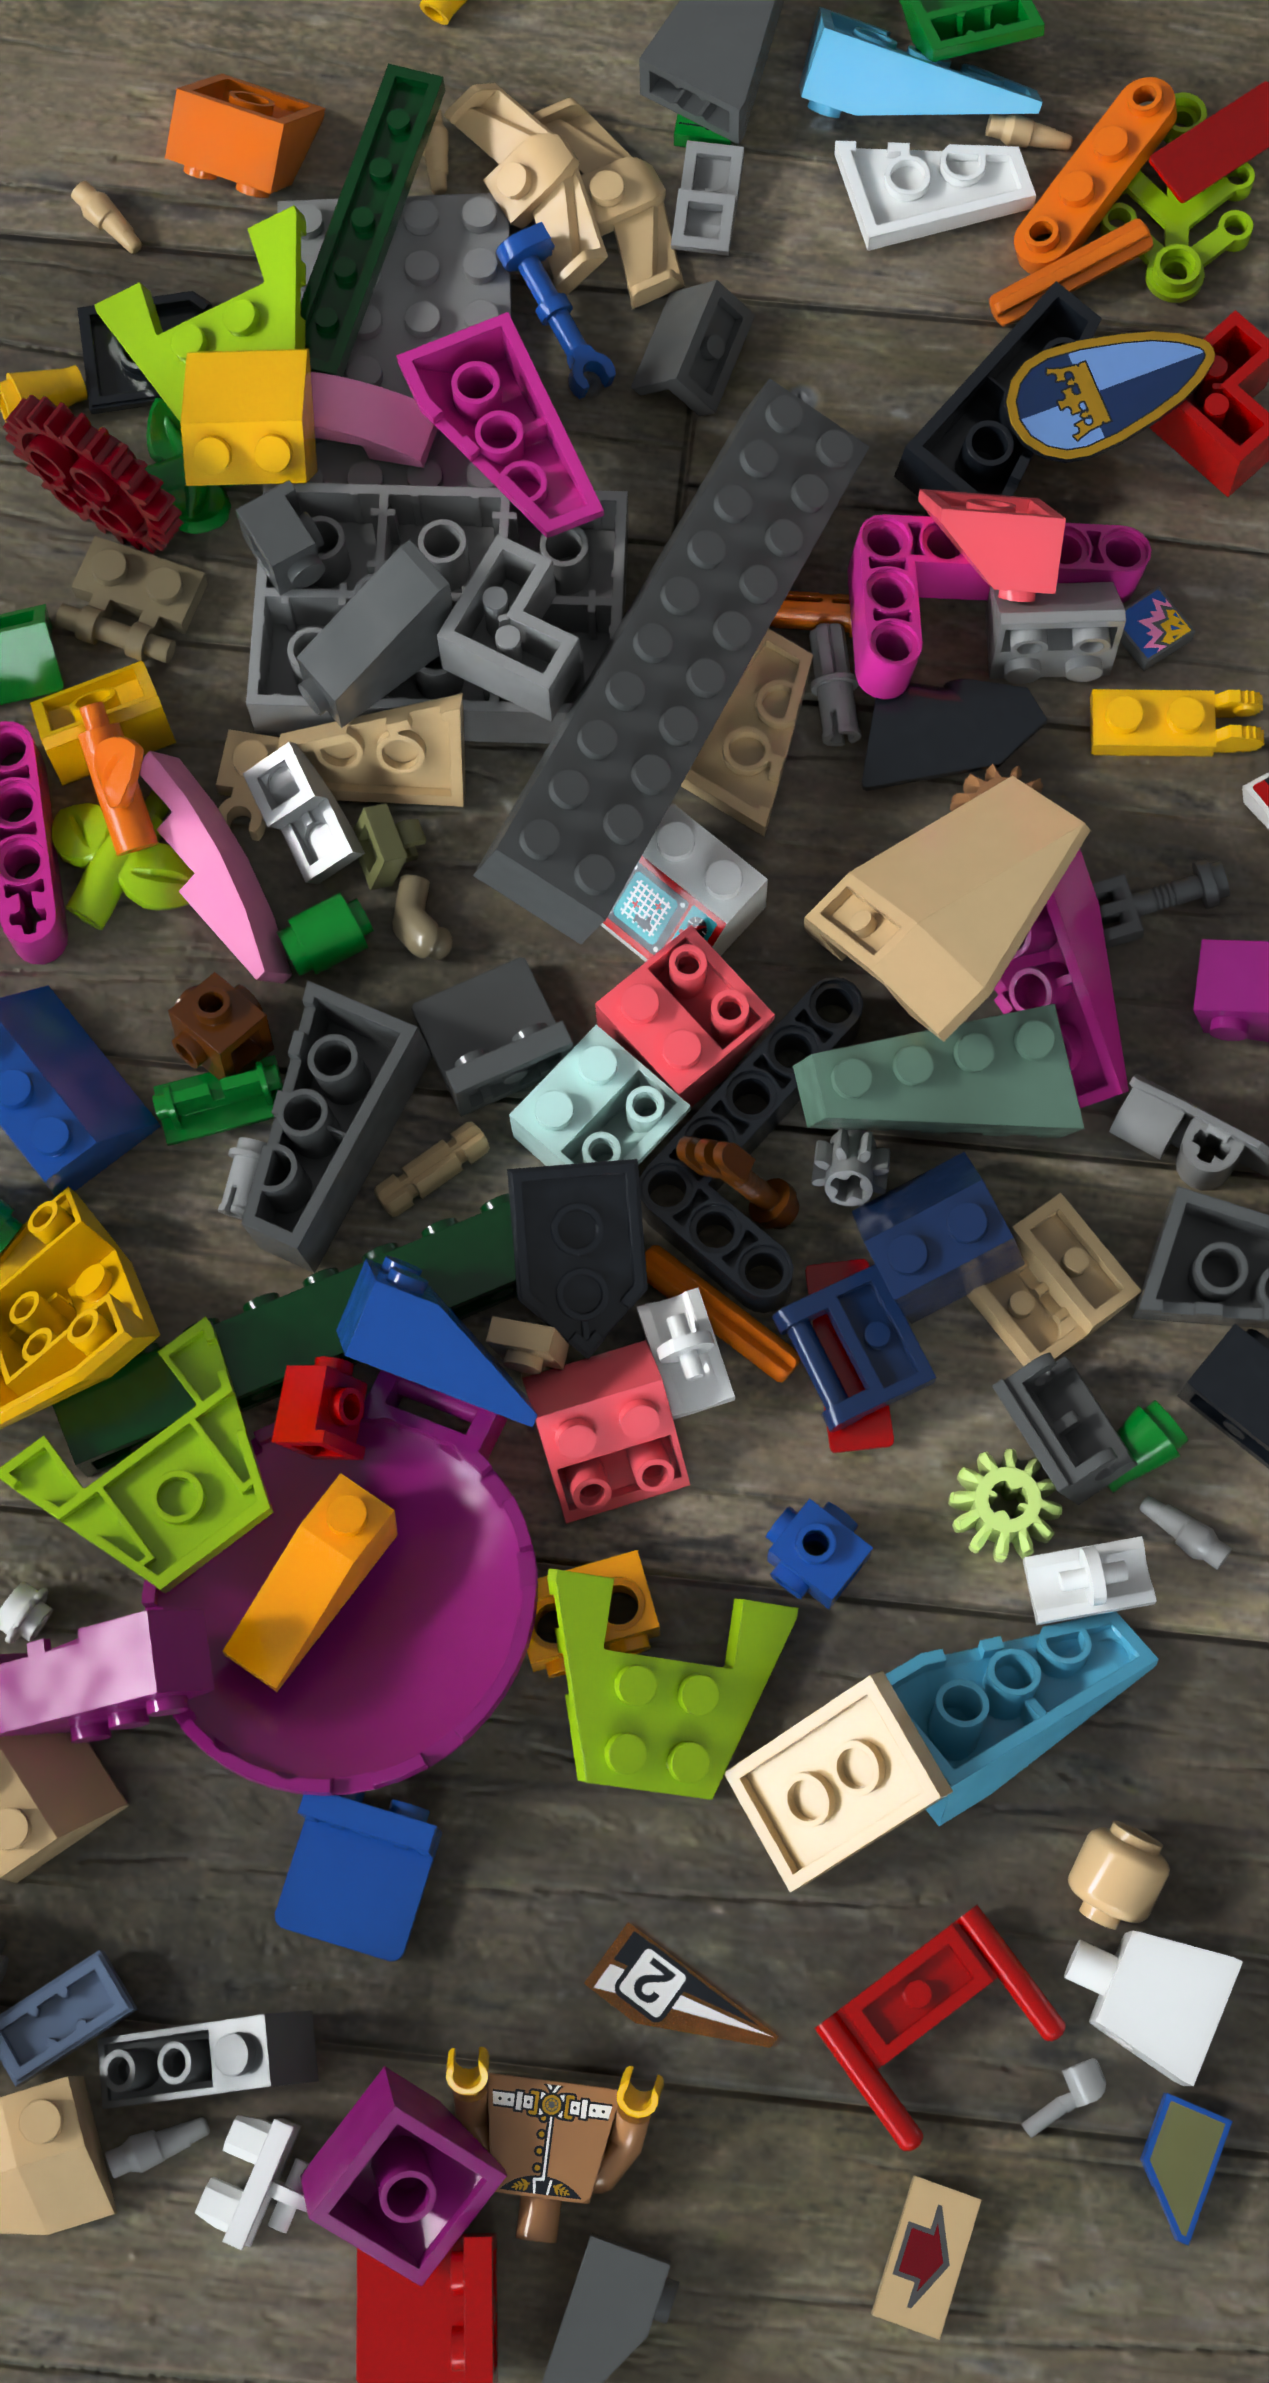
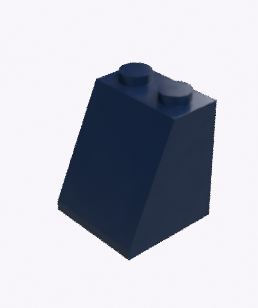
M965 1151L852 1211L867 1250L894 1301L911 1324L970 1294L973 1289L984 1284L987 1285L1025 1265L1010 1229L983 1179Z

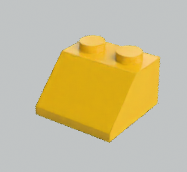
M309 349L199 351L187 353L181 413V436L186 486L283 484L288 480L291 483H307L318 472Z

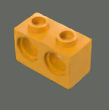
M638 1550L565 1570L614 1578L612 1594L625 1593L637 1602L638 1611L631 1621L620 1625L607 1623L604 1643L606 1650L639 1654L651 1648L649 1639L660 1636V1626ZM547 1576L538 1578L536 1618L527 1653L533 1672L546 1669L548 1677L554 1678L566 1675L563 1653H558L557 1643H549L542 1640L536 1631L539 1620L548 1612L556 1611L554 1595L549 1594Z

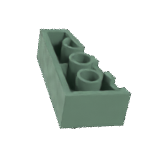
M1055 1004L964 1022L944 1042L931 1031L925 1030L814 1053L793 1065L807 1128H844L846 1130L870 1131L910 1130L946 1134L948 1132L983 1133V1135L988 1136L1030 1135L1037 1136V1138H1062L1085 1129Z

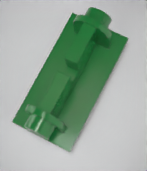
M272 1055L256 1062V1065L248 1072L221 1078L220 1080L210 1072L154 1086L155 1095L152 1096L157 1117L162 1122L167 1146L274 1119L271 1112L277 1091L282 1090L283 1083L276 1056Z

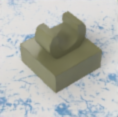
M387 803L364 807L353 829L365 852L358 860L370 891L393 886L404 863L418 858L419 854L415 846L425 844L427 841L419 819H407L395 824Z

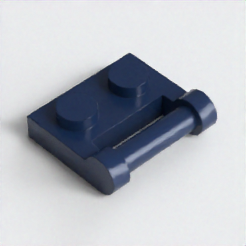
M876 1265L870 1266L793 1302L772 1316L780 1334H788L826 1409L821 1415L830 1432L846 1428L864 1416L934 1384L937 1378L908 1321L894 1301ZM827 1314L865 1388L864 1391L848 1397L811 1324V1321Z

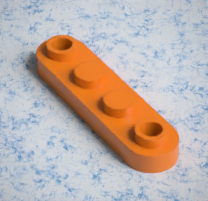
M1145 77L1128 84L1018 226L1014 235V247L1018 262L1026 272L1032 274L1081 248L1172 129L1177 119V106L1174 91L1167 82L1155 77ZM1153 101L1152 103L1145 106L1139 105L1143 102ZM1039 235H1051L1045 241H1035Z

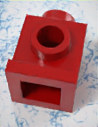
M320 1356L315 1358L314 1365H287L272 1442L311 1459L364 1460L366 1447L357 1444L360 1422L364 1414V1401L368 1384L352 1377L354 1364L339 1358Z

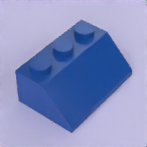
M49 985L0 998V1127L55 1197L68 1186L73 1191H76L160 1128L161 1125Z

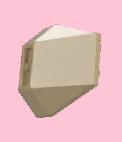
M1012 775L850 871L804 917V930L838 959L843 961L848 956L884 984L910 1016L944 1042L991 995L1091 830L1085 822Z

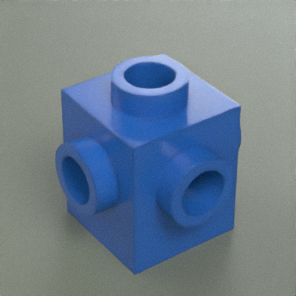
M810 1498L799 1512L790 1506L787 1507L766 1535V1538L773 1543L768 1550L767 1561L775 1567L770 1573L771 1577L793 1596L802 1599L807 1592L829 1610L870 1559L873 1547L854 1533L858 1528V1524L846 1512L831 1502H827L822 1508ZM817 1545L824 1551V1554L820 1556L810 1555L805 1551L804 1547Z

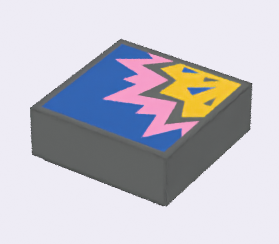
M1160 586L1125 607L1126 623L1120 642L1143 671L1151 668L1193 640L1195 629Z

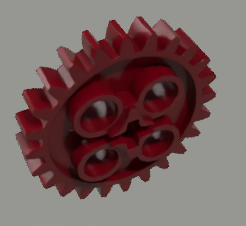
M30 395L27 399L23 397L5 420L6 423L3 429L8 432L5 439L16 447L13 451L14 455L29 463L25 469L39 476L44 481L41 486L51 491L63 506L79 515L83 521L88 519L93 521L104 534L110 531L121 544L124 545L128 540L139 551L144 547L151 553H155L157 549L163 551L183 524V521L179 519L182 511L173 505V502L176 500L175 497L161 489V486L164 484L162 479L148 474L145 470L148 464L143 460L137 459L128 445L110 435L105 427L102 426L99 430L93 427L89 419L82 412L76 417L62 402L56 406L46 396L39 400L34 395Z

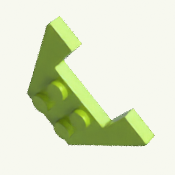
M295 205L247 228L264 282L212 309L163 332L151 291L140 282L94 305L97 314L180 423L188 352L305 349V320L300 316L301 288L306 286V264L301 260V237L306 236V220Z
M206 1316L158 1351L159 1355L195 1401L196 1406L86 1488H83L44 1435L0 1467V1479L6 1485L165 1594L274 1513L216 1331Z
M549 1569L547 1581L549 1594L554 1595L559 1627L555 1628L558 1653H563L569 1691L568 1694H565L578 1781L712 1800L797 1620L799 1608L734 1598L725 1665L723 1667L611 1651L604 1648L614 1578Z

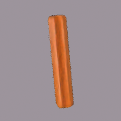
M1134 219L991 295L989 305L995 320L1002 327H1008L1021 320L1055 281L1060 283L1069 292H1073L1147 253L1153 248V239L1149 228L1141 219Z
M653 1245L645 1252L647 1283L668 1299L699 1287L713 1332L716 1336L775 1381L782 1383L791 1376L800 1363V1357L796 1349L661 1246Z

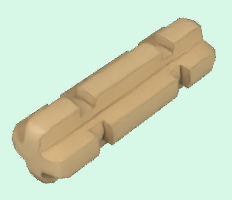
M472 1121L466 1122L450 1133L452 1140L446 1143L442 1139L402 1167L403 1174L397 1178L392 1174L378 1184L374 1191L384 1210L392 1217L399 1216L414 1205L413 1198L419 1195L423 1199L463 1170L461 1166L464 1162L468 1161L472 1164L488 1153L490 1149L489 1142L475 1123Z

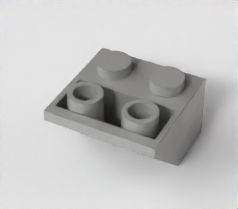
M1113 582L1057 583L1055 594L1036 593L1034 602H1015L1001 599L998 597L999 590H994L990 587L985 612L989 679L1005 678L1010 683L1026 684L1034 682L1040 677H1066L1074 682H1088L1100 676H1110L1126 623V611Z

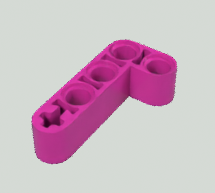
M2 721L0 722V923L14 950L24 961L31 964L44 965L55 961L62 955L68 942L58 854L52 841L53 817L47 771L44 760L31 733L19 723ZM25 753L16 764L10 766L1 765L3 759L8 755ZM32 808L30 814L24 820L18 822L7 821L15 810ZM30 863L40 865L37 872L31 877L25 879L14 878L22 866ZM27 908H35L41 918V921L36 924L35 933H32V916Z

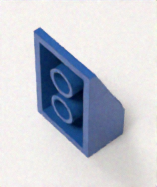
M385 1256L383 1264L366 1258L336 1329L345 1356L533 1428L538 1415L521 1387L428 1284L429 1282L420 1277L422 1270L406 1261L391 1256Z

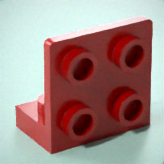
M463 2233L422 2287L357 2248L356 2380L358 2383L498 2382L497 2233Z

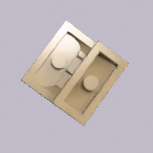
M1060 1192L1010 1229L1025 1265L987 1285L984 1284L973 1289L966 1296L1020 1363L1025 1366L1037 1357L1049 1352L1057 1361L1136 1299L1142 1290Z

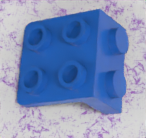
M366 1792L333 1796L303 1795L297 1813L304 1817L305 1821L275 1911L276 1923L283 1929L386 1961L395 1962L400 1960L406 1952L442 1836L441 1830L436 1825L427 1823L430 1811L391 1799L388 1811L362 1803Z

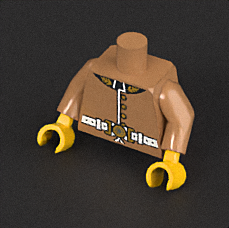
M479 2047L478 2066L471 2069L459 2066L455 2060L456 2049H450L447 2059L446 2080L449 2087L453 2090L455 2117L505 2169L507 2177L495 2192L521 2195L515 2238L543 2243H557L562 2201L590 2204L593 2194H603L613 2190L641 2154L651 2114L658 2106L664 2086L663 2077L657 2075L654 2088L645 2092L639 2091L631 2084L630 2079L634 2069L633 2066L626 2067L618 2089L489 2073L488 2076L489 2052L485 2047Z

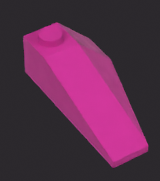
M509 312L396 355L399 367L420 411L547 539L604 516V509Z
M1079 849L995 986L994 990L998 996L994 1001L1003 1014L1055 1004L1081 1109L1129 1092L1100 905L1083 855Z

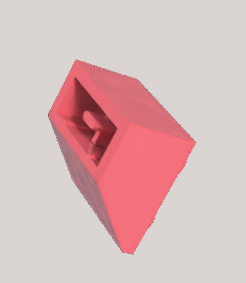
M692 925L595 1003L597 1025L691 1107L729 1076L775 1019V1014Z
M647 1340L598 1354L589 1359L585 1358L566 1364L563 1370L553 1368L540 1374H533L522 1378L528 1400L538 1415L535 1424L566 1524L690 1486L663 1379Z

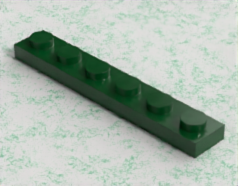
M388 63L301 300L300 316L305 320V349H309L311 372L343 377L445 94L443 76Z

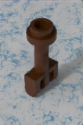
M684 1136L679 1140L676 1147L678 1158L697 1174L721 1178L741 1193L742 1196H745L750 1201L749 1215L758 1225L766 1229H782L795 1220L800 1205L797 1199V1192L793 1186L780 1178L765 1181L756 1175L755 1172H752L751 1168L756 1159L734 1142H718L713 1139H700L692 1136Z

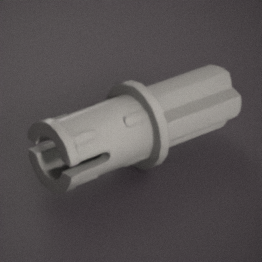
M821 623L809 634L815 679L811 682L810 689L812 694L818 696L823 744L843 746L845 745L844 734H848L850 743H854L862 737L858 725L854 690L857 689L859 684L856 675L852 674L850 670L844 627L839 623Z

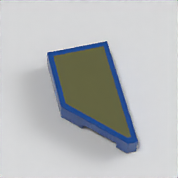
M1163 2093L1140 2160L1164 2210L1174 2239L1189 2246L1233 2121L1169 2093Z

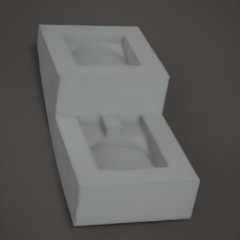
M687 140L681 188L678 189L671 249L729 256L745 156L744 147Z
M288 742L243 773L267 827L281 829L306 883L320 884L365 854L335 797L296 743Z

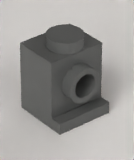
M290 480L235 509L244 540L279 595L293 588L308 587L321 578L325 572V566L318 556L317 548L324 545V542L311 516L306 511L301 513L296 489Z

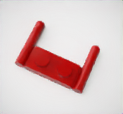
M978 1904L814 2028L903 2151H913L918 2148L923 2141V2132L878 2069L987 1987L996 1978L1001 1981L1044 2040L1055 2041L1064 2034L1066 2029L1064 2020Z

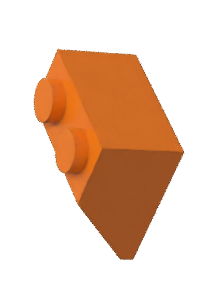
M221 73L176 89L165 159L183 164V171L192 177L204 180H216L217 177L236 182V190L243 194L258 198H268L270 194L292 185L322 124L326 108Z

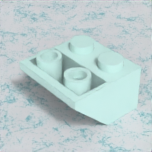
M595 1025L509 1114L513 1137L546 1166L638 1159L639 1165L691 1110V1106L598 1025Z

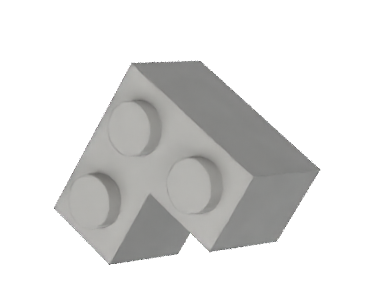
M497 534L437 634L443 670L551 722L581 673L579 637L542 620L556 596L553 560Z

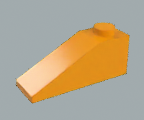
M340 1473L296 1530L223 1649V1654L278 1692L397 1537L395 1510Z

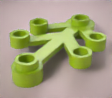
M1186 92L1175 93L1177 106L1175 124L1180 123L1187 127L1174 125L1163 139L1167 144L1207 118V108L1204 102L1196 95ZM1248 162L1186 203H1180L1167 185L1165 195L1141 171L1137 173L1122 194L1127 193L1165 230L1164 246L1152 236L1153 248L1139 256L1147 265L1145 274L1146 284L1157 298L1171 303H1180L1192 299L1202 288L1205 278L1204 267L1225 251H1241L1249 244L1254 227L1252 218L1243 211L1230 210L1221 216L1217 229L1193 246H1188L1189 230L1227 200L1236 202L1244 200L1249 196L1255 180V171ZM1239 177L1245 183L1236 185L1227 178ZM1115 203L1100 223L1099 230L1101 236L1118 228L1110 224L1109 221L1119 219L1128 223L1137 219L1135 210L1128 204ZM1237 227L1243 234L1232 235L1225 228ZM1177 274L1180 277H1182V279H1172L1166 275Z

